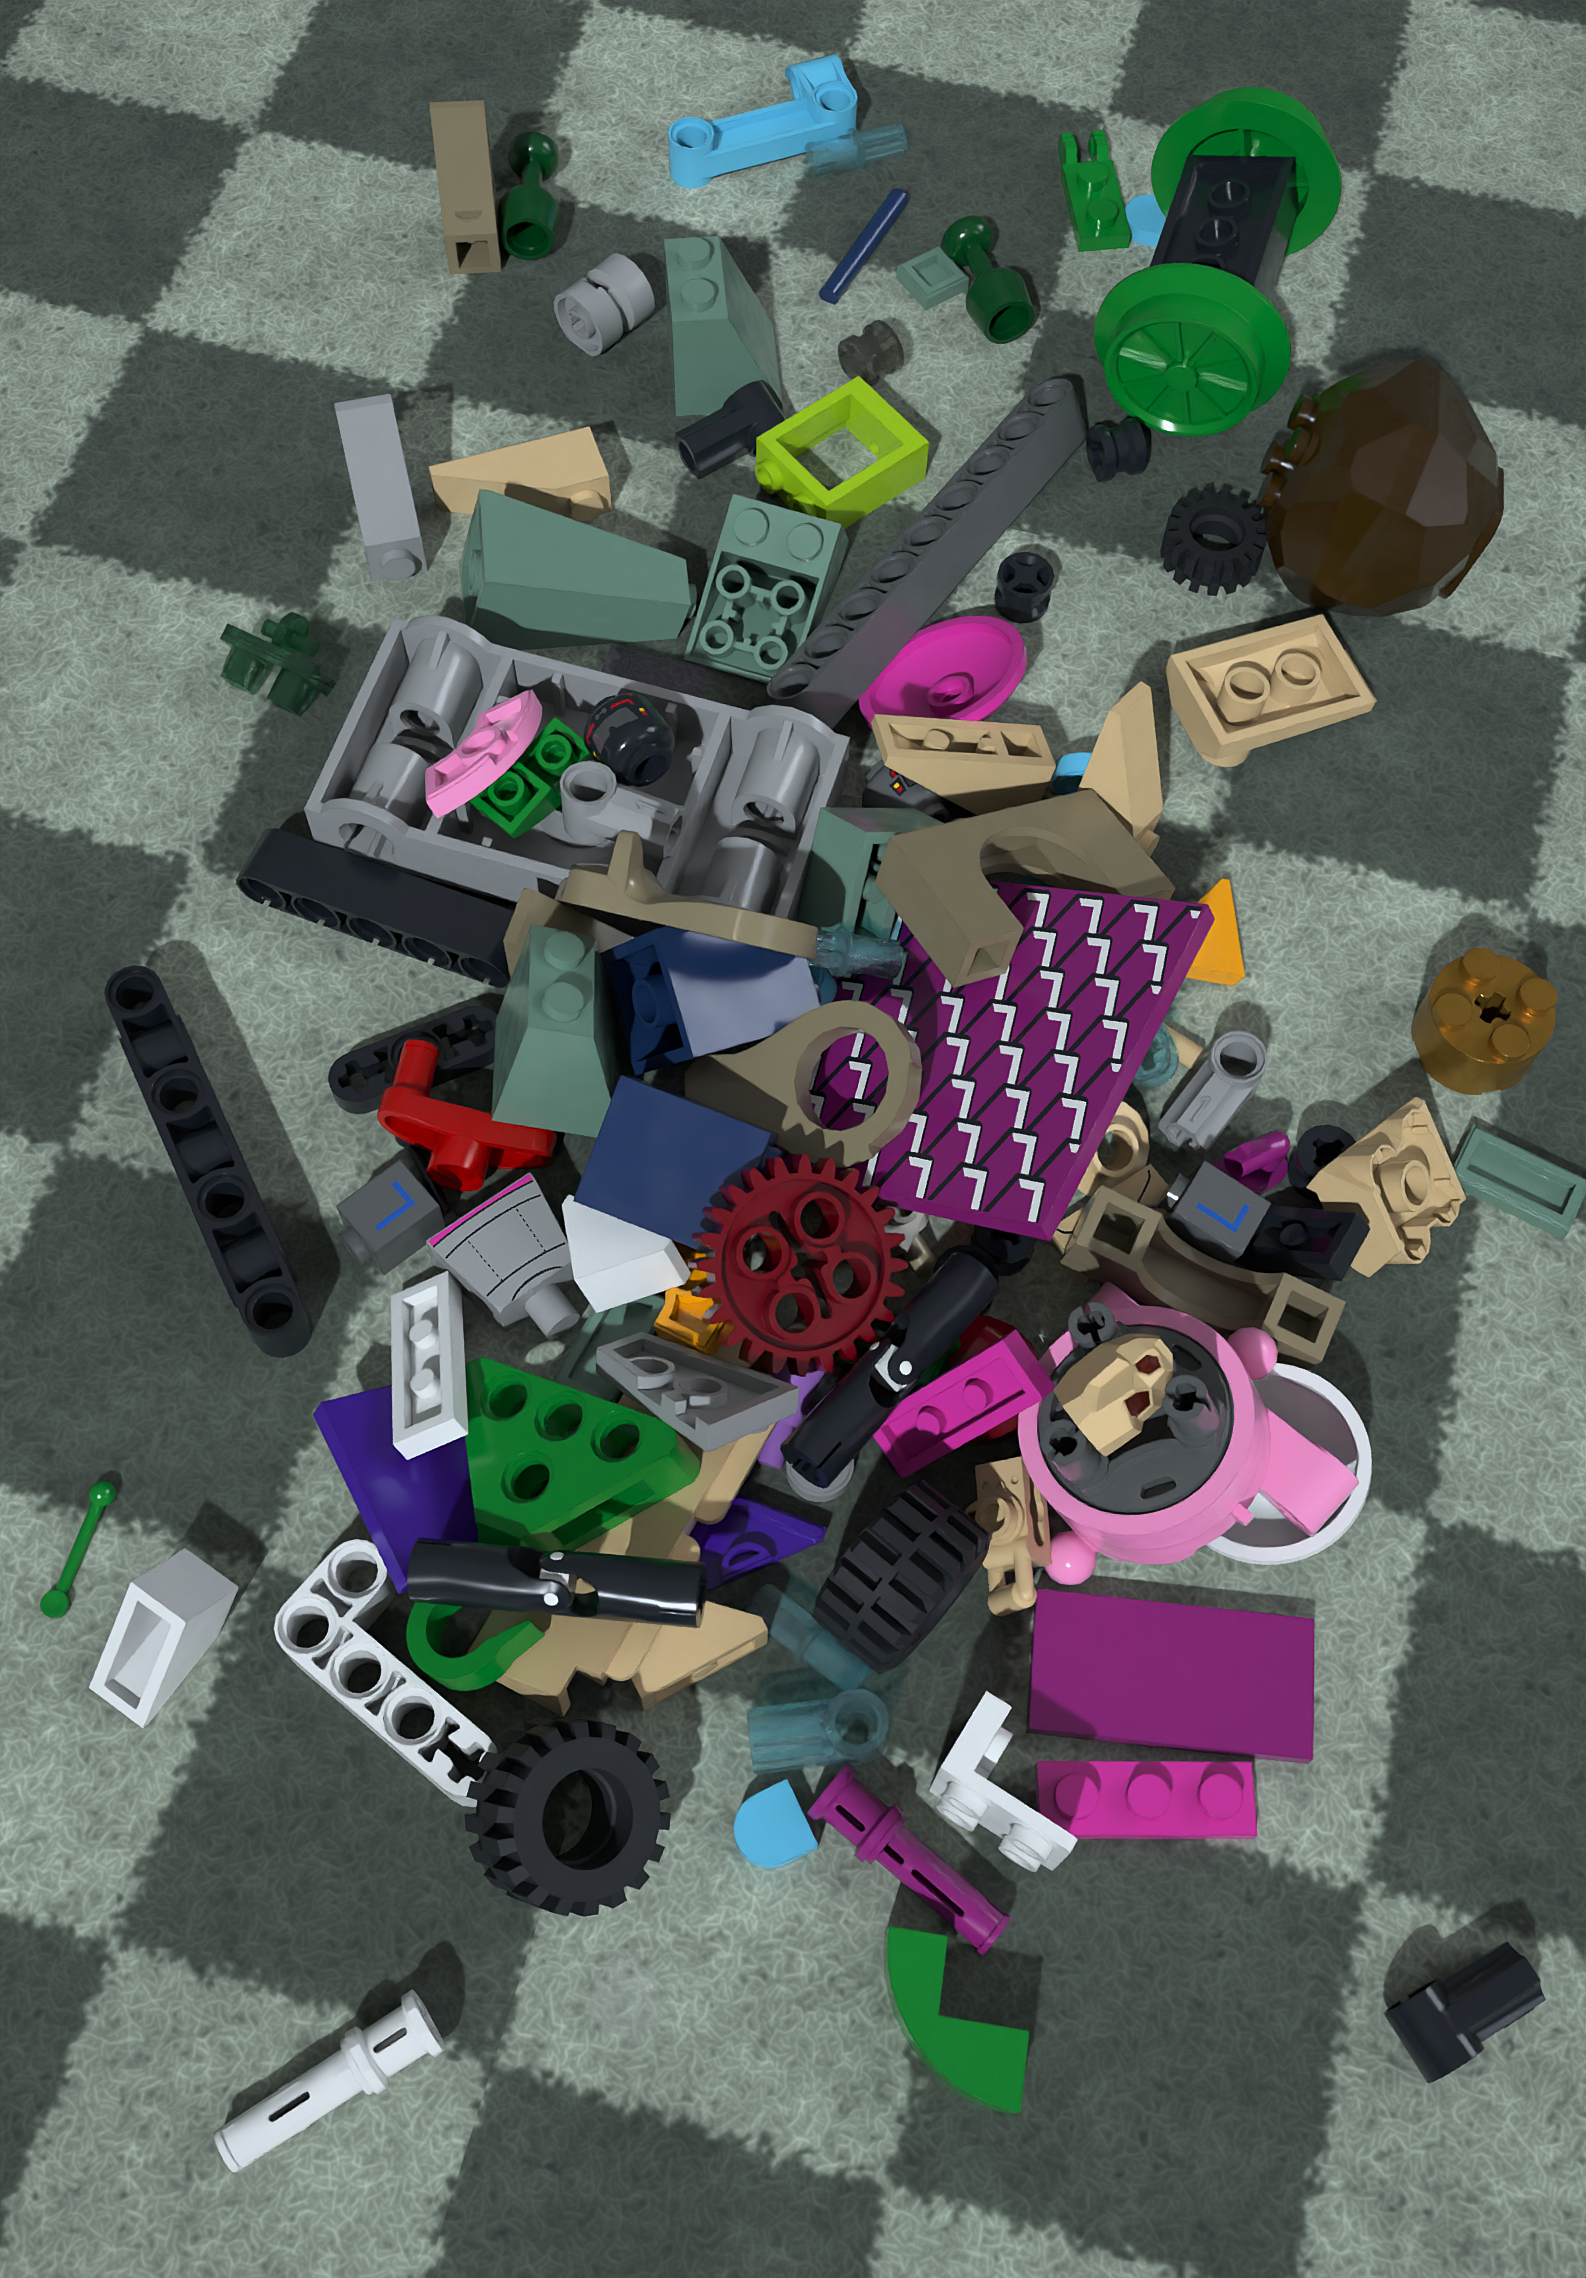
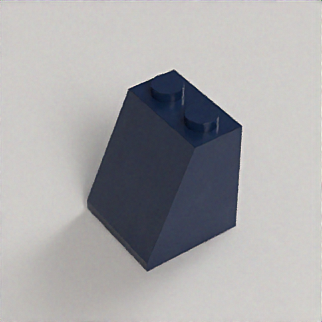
M670 926L657 928L600 953L635 1076L766 1039L786 1027L805 1012L820 1007L821 993L818 983L811 975L807 958Z
M621 1075L573 1201L707 1253V1247L698 1244L692 1239L693 1233H712L715 1226L702 1212L704 1206L724 1209L728 1205L719 1190L722 1184H732L741 1190L745 1189L740 1172L744 1167H755L765 1178V1158H782L783 1151L774 1147L778 1133L648 1081ZM751 1237L746 1241L743 1247L744 1251L747 1248L751 1240Z

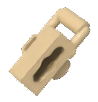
M1022 1456L976 1465L978 1501L969 1505L964 1511L965 1514L991 1534L988 1554L982 1564L988 1572V1606L991 1612L997 1616H1006L1031 1607L1037 1598L1032 1568L1053 1565L1047 1500L1034 1485ZM1015 1571L1016 1582L1006 1585L1005 1573Z

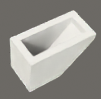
M186 1548L131 1581L89 1688L140 1727L144 1728L147 1726L218 1637L239 1587Z

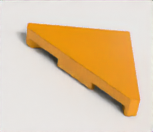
M1222 878L1197 902L1208 904L1215 920L1185 978L1232 986L1245 977L1230 880Z

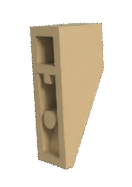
M590 426L428 466L434 500L439 511L473 514L479 489L490 490L580 522L590 521L599 514L612 511L609 474Z
M1140 681L1109 709L1077 792L1093 789L1150 857L1160 838L1153 832L1163 811L1151 687Z
M874 714L871 721L885 766L977 816L999 811L1007 807H1016L1040 801L1056 769V764L1041 725Z

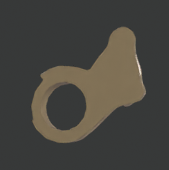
M622 829L618 833L610 864H572L569 876L561 881L555 900L816 960L818 928L815 926L757 911L675 895L664 891L652 871L644 869L641 837L638 832Z
M855 1000L836 1001L805 1012L786 1027L748 1050L736 1054L697 1057L685 1072V1095L688 1098L778 1133L774 1144L775 1148L778 1145L791 1154H808L810 1162L814 1164L819 1158L835 1159L836 1168L849 1167L874 1158L881 1148L904 1130L919 1102L922 1064L920 1049L903 1023L867 1002ZM854 1033L869 1034L876 1039L886 1056L889 1071L886 1093L876 1111L863 1123L843 1131L831 1130L822 1124L812 1107L809 1092L812 1070L822 1052L837 1039Z

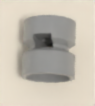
M617 253L609 255L589 270L586 278L583 277L573 282L556 295L554 300V312L566 337L593 357L600 355L617 342L623 332L635 328L648 318L655 309L654 294L643 272L633 261Z

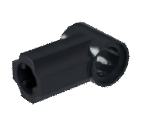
M754 381L735 391L718 411L676 432L675 443L684 465L699 480L747 453L752 457H756V438L785 421L786 418L762 381Z
M1507 1941L1491 1949L1444 1981L1437 1978L1408 1995L1409 2000L1404 2003L1398 2001L1385 2010L1383 2014L1429 2084L1455 2071L1476 2057L1485 2048L1482 2044L1483 2041L1535 2009L1534 2007L1544 2002L1546 1998L1540 1986L1541 1980L1525 1956L1519 1954Z

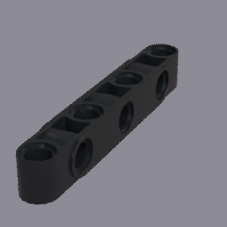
M133 965L124 967L114 973L107 981L104 991L106 1003L121 1035V1038H119L121 1046L219 1275L234 1306L238 1308L243 1322L260 1350L271 1357L285 1358L293 1356L305 1348L311 1339L313 1330L311 1317L295 1283L298 1280L188 1031L180 1014H176L160 978L153 970L145 966ZM149 1001L144 1007L132 1010L138 1003ZM196 1100L186 1110L173 1111L177 1105L184 1101ZM234 1203L243 1204L240 1211L232 1217H217L226 1206ZM280 1311L292 1312L291 1318L282 1327L276 1329L264 1328V1323L274 1313Z

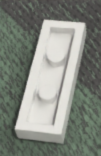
M446 1271L391 1296L393 1445L407 1460L468 1434L462 1289L451 1273Z

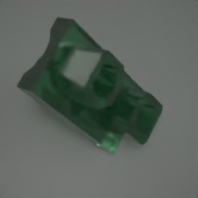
M290 612L279 623L266 619L262 625L261 633L271 638V643L227 623L220 639L231 650L225 660L220 677L228 684L254 695L268 669L278 674L266 699L273 705L298 717H301L316 692L328 697L333 690L336 682L320 674V667L317 664L300 657L301 653L314 657L319 650V641L308 637L309 622L306 617Z

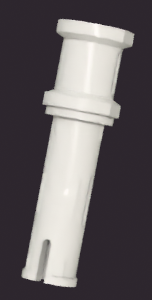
M410 1990L402 1995L401 2006L364 2030L354 2026L345 2032V2038L340 2040L341 2049L291 2082L284 2084L277 2091L214 2131L215 2143L228 2168L234 2173L240 2171L287 2139L305 2130L313 2122L362 2090L368 2095L374 2092L379 2094L388 2088L389 2077L424 2054L429 2053L436 2057L445 2051L441 2035L416 1992ZM307 2097H309L308 2100H306L305 2102L301 2103L300 2105H298L297 2107H295L294 2109H292L291 2111H289L288 2113H286V2114L283 2115L282 2117L278 2118L281 2114H283L284 2112H286L287 2110H289L290 2108H292L293 2106H295V2105L298 2104L299 2102H301V2101H303L304 2099H306Z

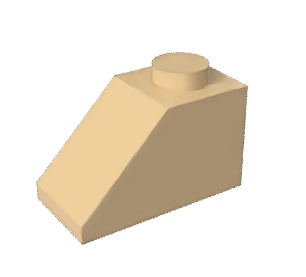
M706 1601L700 1628L663 1625L638 1671L632 1678L628 1679V1682L643 1711L766 1645L768 1641V1628L760 1616Z

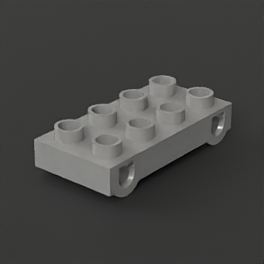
M425 615L415 617L411 621L393 618L304 808L315 842L409 875L515 904L518 903L523 888L535 890L555 900L559 884L564 878L569 876L572 864H610L616 842L606 840L602 843L589 845L579 843L570 838L564 829L562 804L545 819L516 839L508 835L471 805L469 801L437 819L426 802V768L445 758L458 748L461 742L474 729L478 714L526 690H533L542 705L541 722L531 743L554 717L583 738L586 723L598 702L613 695L636 693L650 700L675 735V750L669 769L660 779L643 787H627L686 808V823L680 842L672 857H666L663 860L643 852L644 869L652 871L664 891L671 894L713 901L796 921L820 807H837L847 781L850 737L834 733L829 726L813 715L793 707L767 705L756 707L749 711L493 644L468 625L448 617ZM558 901L625 934L635 937L666 926Z

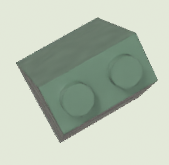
M719 236L664 239L668 342L676 416L712 414L721 409L724 402L735 391L754 381H762L779 409L783 410L773 323Z
M531 924L496 1018L491 1121L597 1138L620 1078V1031L596 938L593 935Z

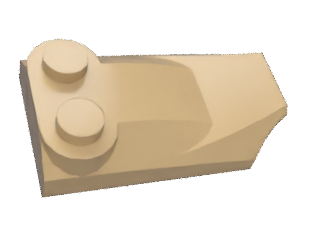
M1323 614L1170 655L1165 668L1170 694L1169 698L1176 715L1201 757L1209 763L1220 767H1234L1243 763L1254 748L1372 710L1375 702H1377L1347 650L1343 649Z

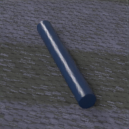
M898 188L891 190L820 289L819 296L822 300L834 305L839 301L908 204V196L903 190Z

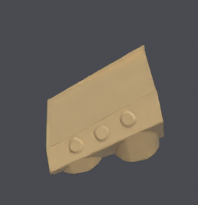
M1417 1097L1411 1099L1322 1168L1306 1187L1317 1193L1324 1210L1358 1212L1367 1223L1370 1231L1351 1264L1353 1269L1367 1277L1372 1276L1385 1264L1421 1263L1430 1249L1431 1237L1429 1229L1431 1227L1450 1226L1459 1214L1460 1204L1467 1199L1425 1100Z

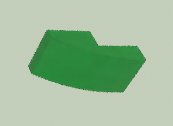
M554 717L516 762L495 782L470 799L469 803L513 839H516L545 819L562 804L560 791L562 773L575 763L595 760L586 749L583 738Z

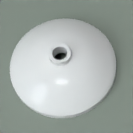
M1276 1363L1270 1374L1262 1379L1252 1380L1264 1405L1306 1439L1317 1443L1330 1452L1356 1476L1359 1484L1313 1537L1299 1529L1260 1493H1257L1247 1509L1254 1516L1245 1527L1236 1522L1221 1536L1206 1544L1212 1550L1226 1557L1261 1565H1277L1302 1560L1321 1552L1337 1541L1351 1527L1361 1512L1369 1492L1372 1475L1371 1448L1368 1435L1360 1416L1350 1401L1337 1388L1320 1376L1296 1366Z

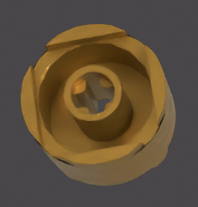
M1487 948L1468 950L1464 956L1450 962L1439 972L1413 1018L1411 1025L1412 1042L1414 1040L1420 1055L1419 1061L1421 1065L1438 1083L1466 1095H1482L1483 1092L1503 1091L1513 1087L1525 1076L1553 1033L1556 1021V990L1550 982L1540 978L1534 971L1517 960L1495 954Z

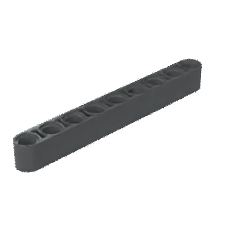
M1055 378L1036 385L1024 396L771 678L767 686V692L773 705L793 707L811 714L832 730L1087 436V429L1073 385L1069 380Z

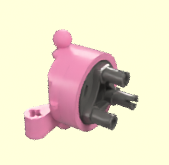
M1105 1282L1083 1308L1079 1306L1070 1314L1068 1325L1062 1330L1064 1334L1048 1348L1038 1362L1056 1387L1069 1368L1101 1343L1129 1333L1157 1335L1173 1354L1172 1379L1166 1384L1162 1406L1144 1421L1142 1432L1107 1457L1101 1454L1077 1427L1061 1405L1054 1391L1018 1415L1019 1446L1027 1472L1043 1497L1072 1528L1071 1531L1059 1532L1050 1538L1053 1565L1044 1566L1051 1579L1064 1585L1081 1584L1090 1578L1096 1567V1554L1098 1552L1121 1563L1124 1561L1140 1564L1180 1562L1192 1556L1198 1548L1221 1536L1236 1522L1246 1527L1254 1518L1247 1509L1257 1493H1260L1299 1529L1313 1537L1359 1484L1356 1476L1330 1452L1317 1443L1306 1439L1264 1405L1252 1380H1259L1270 1374L1277 1362V1346L1267 1332L1255 1327L1240 1328L1231 1334L1226 1341L1213 1328L1186 1313L1158 1306H1139L1127 1294L1110 1282ZM1146 1355L1136 1363L1138 1371L1150 1374L1155 1367V1356Z

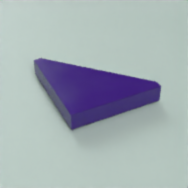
M737 1494L725 1517L720 1522L708 1525L697 1521L689 1536L695 1539L699 1545V1562L706 1563L708 1593L823 1542L827 1527Z

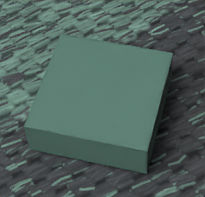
M940 246L897 266L896 278L925 311L968 290L969 277L945 254Z

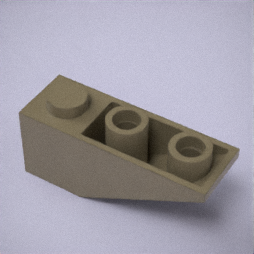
M484 100L430 102L436 170L450 274L502 272L498 207Z

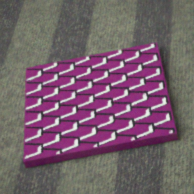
M988 881L1024 927V930L1005 974L955 988L951 986L897 912L895 913L887 950L841 951L828 972L837 983V992L832 1002L844 1000L867 1002L903 1023L920 1049L922 1076L919 1102L904 1130L881 1148L874 1158L849 1167L836 1168L835 1177L844 1168H856L860 1172L855 1190L865 1185H877L880 1188L874 1203L1051 1241L1215 920L1208 904ZM854 1033L837 1039L822 1052L812 1070L809 1088L812 1107L822 1124L831 1130L843 1131L863 1123L876 1111L886 1093L889 1075L886 1056L873 1036ZM777 1145L776 1148L783 1151L781 1159L788 1170L792 1154Z

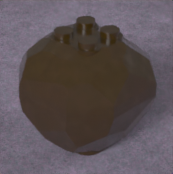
M1413 360L1376 363L1335 383L1320 395L1316 393L1311 398L1301 395L1295 403L1287 422V428L1294 430L1291 438L1287 439L1284 443L1274 440L1263 458L1260 473L1267 475L1256 499V505L1263 507V514L1266 515L1265 532L1275 569L1288 591L1302 603L1321 610L1352 616L1385 617L1422 608L1431 603L1437 596L1443 599L1450 597L1494 537L1504 511L1503 468L1498 466L1497 454L1464 394L1442 370L1425 362Z

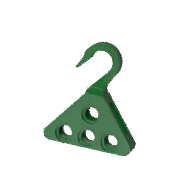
M476 1358L465 1365L468 1434L465 1435L475 1521L478 1529V1542L534 1547L542 1551H574L692 1484L699 1475L700 1460L674 1428L659 1418L488 1358ZM579 1425V1427L572 1434L568 1435L574 1427ZM637 1444L636 1448L630 1454L623 1457L624 1453L630 1447ZM547 1485L544 1491L535 1497L536 1493L543 1486ZM415 1602L411 1610L406 1630L408 1650L415 1664L439 1684L457 1691L476 1690L495 1682L506 1673L519 1656L545 1636V1633L528 1619L483 1641L479 1647L467 1655L448 1658L444 1656L441 1647L442 1633L450 1617L462 1607Z

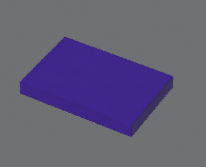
M392 1385L324 1401L319 1404L313 1416L398 1594L408 1592L407 1575L409 1560L413 1546L419 1537L478 1542V1529L474 1514L465 1436L407 1460L393 1445Z

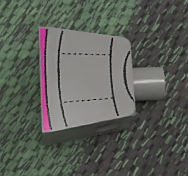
M530 1172L426 1240L433 1265L440 1273L449 1271L461 1286L462 1294L502 1331H509L531 1316L546 1338L553 1340L568 1332L578 1322L580 1318L579 1313L563 1294L577 1284L573 1276L568 1241L540 1187Z

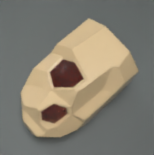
M1129 1333L1097 1346L1069 1368L1053 1391L1077 1427L1094 1447L1107 1457L1142 1432L1144 1421L1162 1406L1166 1384L1172 1379L1173 1354L1157 1335Z

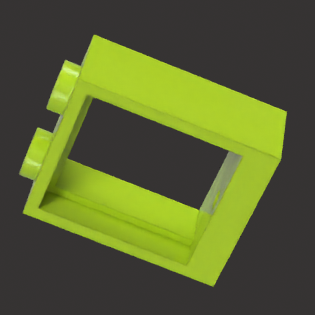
M858 375L756 438L755 475L761 487L769 494L776 493L789 505L790 510L840 523L843 529L926 478L929 441ZM846 427L879 460L828 491L795 457Z

